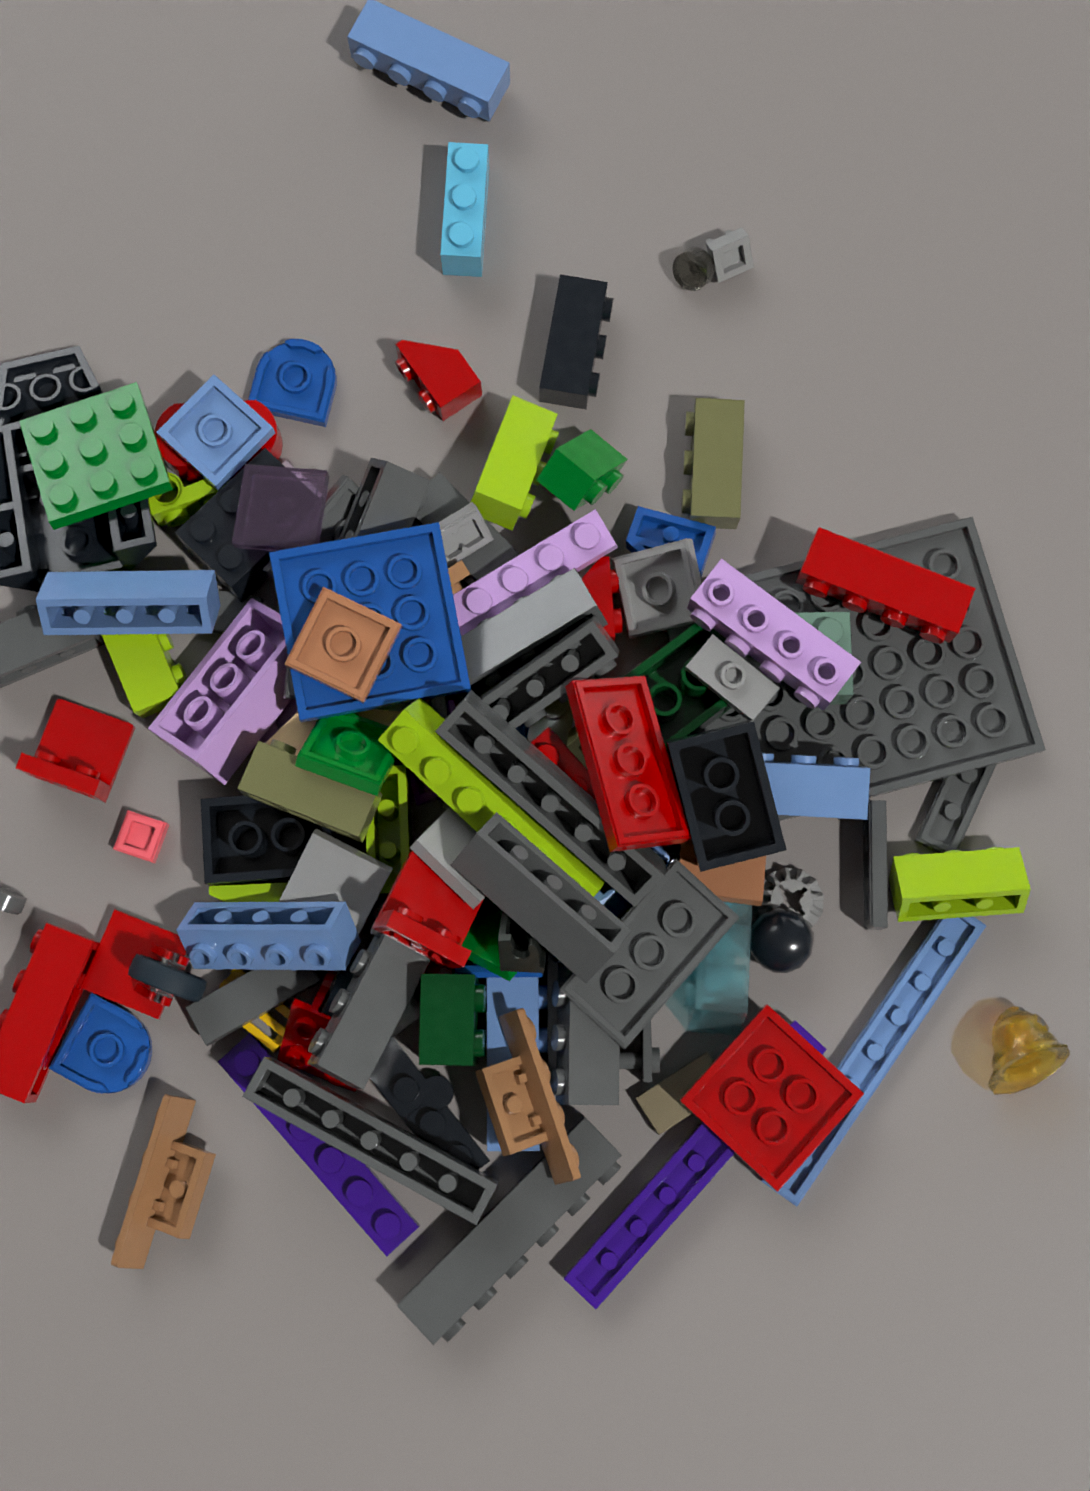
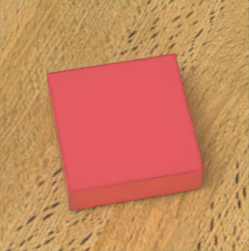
M127 810L113 850L155 864L169 824Z

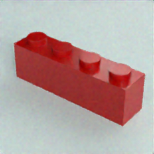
M818 527L796 579V583L803 585V590L813 596L825 598L829 595L841 600V604L851 611L864 613L867 610L880 615L881 621L887 625L896 628L908 626L920 631L919 635L922 638L939 644L944 641L950 643L958 635L976 589L821 527Z
M46 923L44 929H39L34 935L29 949L33 955L27 968L22 969L14 981L12 992L16 994L10 1008L4 1009L0 1015V1094L22 1103H35L49 1073V1067L58 1052L84 989L81 988V985L100 942L50 923Z

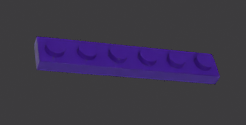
M249 1033L224 1055L218 1063L241 1090L245 1092L263 1058L273 1056L257 1038ZM254 1103L386 1257L419 1228L420 1224L369 1166Z

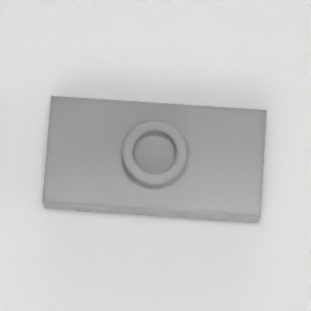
M473 502L439 522L448 568L494 540L477 506Z
M713 634L685 667L689 674L747 720L754 721L780 689V687Z

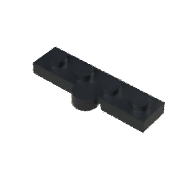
M391 1036L370 1079L414 1135L478 1170L481 1169L490 1159L448 1107L454 1097L452 1083L446 1077L440 1075L431 1076L426 1079L397 1040Z

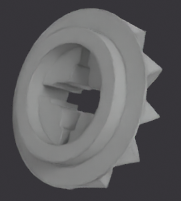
M786 867L769 874L764 879L762 905L757 906L759 915L781 907L780 904L784 901V898L778 886L789 894L803 889L804 893L800 895L801 898L797 903L800 907L799 910L803 914L801 916L812 928L823 913L824 894L818 885L817 879L810 876L803 869ZM792 908L787 909V910H789V911H794L795 913H799L798 911L796 912V911H795L794 909H792Z

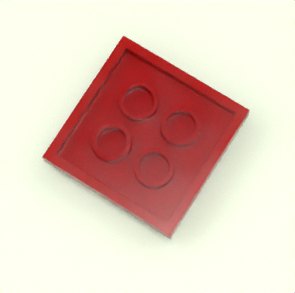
M765 1004L679 1101L778 1192L864 1093L768 1004Z

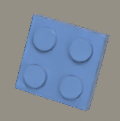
M213 374L156 433L160 439L219 491L275 434V430Z

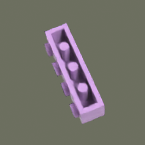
M722 558L689 600L687 609L692 612L690 617L697 625L707 631L716 630L726 638L725 644L738 655L745 657L748 654L761 664L759 669L769 679L777 683L783 680L795 689V697L809 708L815 709L817 706L824 711L861 663Z

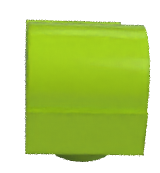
M168 472L172 487L178 490V494L173 501L168 503L160 502L162 494L149 498L152 516L160 527L164 525L168 527L182 525L190 519L191 515H194L218 490L206 479L184 486L178 476Z

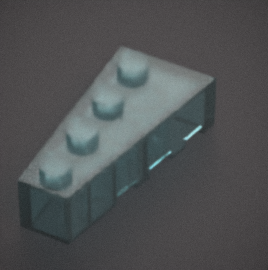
M724 902L740 918L691 973V980H686L684 1006H689L687 1032L733 1036L739 1034L748 1013L752 905Z

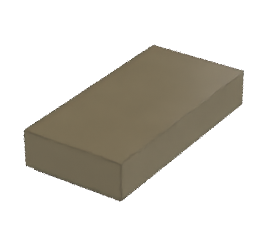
M705 1052L635 1098L658 1135L692 1114L679 1100L713 1063L708 1052Z

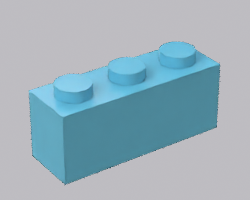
M448 142L440 253L443 275L482 277L490 170L488 144Z

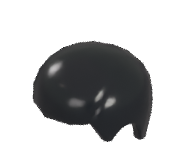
M777 908L762 913L752 924L748 945L753 957L763 968L774 973H789L801 968L811 956L814 932L799 913Z

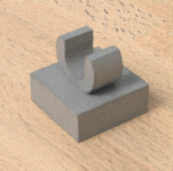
M742 227L734 231L727 230L724 232L725 235L714 240L711 238L706 240L711 273L718 283L754 268L749 235Z

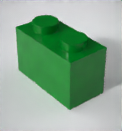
M590 429L556 448L536 481L575 511L586 503L590 505L595 504L604 492L610 494L621 482L624 475L620 473V470L628 459Z

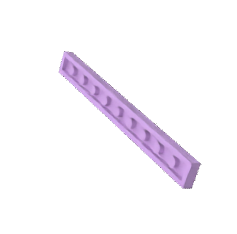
M596 509L454 594L453 598L461 636L476 628L484 619L494 617L509 608L519 598L530 595L544 587L555 576L565 574L573 568L578 572L617 549L616 542ZM291 700L259 741L266 743L298 712L296 700Z

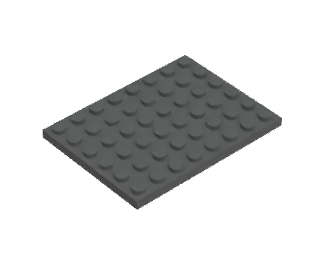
M973 516L864 544L976 588L960 631L950 643L946 641L941 644L930 642L922 638L918 630L908 626H904V628L892 627L882 622L880 615L867 610L864 613L854 612L845 608L839 599L829 595L825 598L816 597L805 592L803 585L796 583L804 560L744 575L794 613L850 612L852 656L861 662L853 672L854 695L846 704L828 705L824 711L817 706L815 709L809 708L800 702L794 695L796 690L783 680L780 683L771 680L780 689L755 718L754 723L762 753H773L774 761L791 762V754L817 756L816 764H833L834 757L859 758V766L870 768L869 798L1038 754L1046 750ZM694 624L665 631L668 642H671ZM748 654L742 657L761 672L759 669L761 664ZM731 708L699 733L748 720ZM778 815L779 822L784 821V820H788V819H792V818H796V817H800V816Z

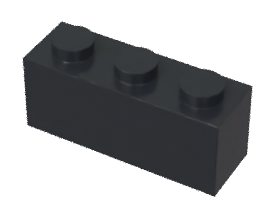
M560 274L539 386V402L587 410L589 396H597L600 373L593 372L595 359L603 360L607 335H601L600 331L602 321L610 322L614 298L607 297L608 282Z

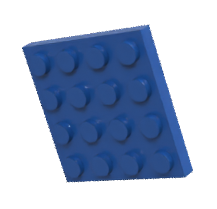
M439 522L269 552L288 656L323 587L402 624V629L364 704L290 669L301 723L415 702L419 698L426 700L471 691Z

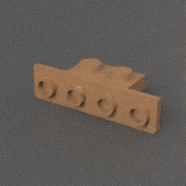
M524 1008L499 1016L512 1059L477 1070L475 1073L503 1156L511 1155L541 1143L555 1185L581 1178L578 1168L579 1156L575 1147L569 1142L564 1127L565 1115L563 1109L555 1100L550 1086V1071L546 1062L541 1059L535 1041V1026L532 1020L527 1017Z
M168 1094L163 1096L161 1105L156 1112L155 1124L147 1149L142 1156V1165L134 1190L129 1197L120 1234L115 1241L111 1265L117 1268L144 1269L155 1230L179 1239H190L216 1156L212 1152L183 1142L196 1100Z

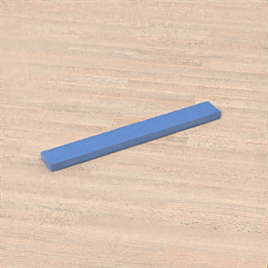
M975 917L937 919L836 1067L864 1095L777 1192L779 1195L796 1207L799 1205L985 929L986 925ZM763 1178L760 1179L761 1182L773 1189Z

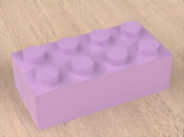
M251 598L148 728L175 752L224 785L291 701V699H283L287 668L285 662L288 654L281 615Z

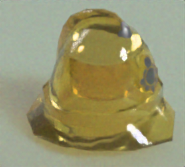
M1012 1006L1006 1009L993 1026L992 1045L994 1055L991 1062L993 1071L987 1085L994 1095L1016 1093L1037 1085L1060 1068L1070 1055L1068 1046L1058 1042L1057 1038L1048 1031L1049 1026L1045 1020L1038 1014L1026 1011L1023 1007Z

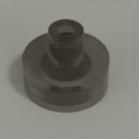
M691 247L675 258L672 270L675 280L682 288L689 291H697L713 279L715 264L707 251L699 247Z

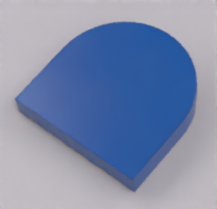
M304 339L286 340L285 343L276 346L261 357L256 368L248 400L261 402L270 410L273 416L326 427L337 386V375L334 365L319 345Z
M91 993L49 1069L92 1092H121L136 1084L149 1067L152 1057V1041L149 1031L136 1015L99 995Z

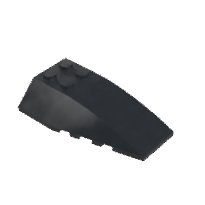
M80 346L9 361L0 365V586L39 592L48 572L131 571L157 546L149 498L53 530L48 521L19 421L103 393Z

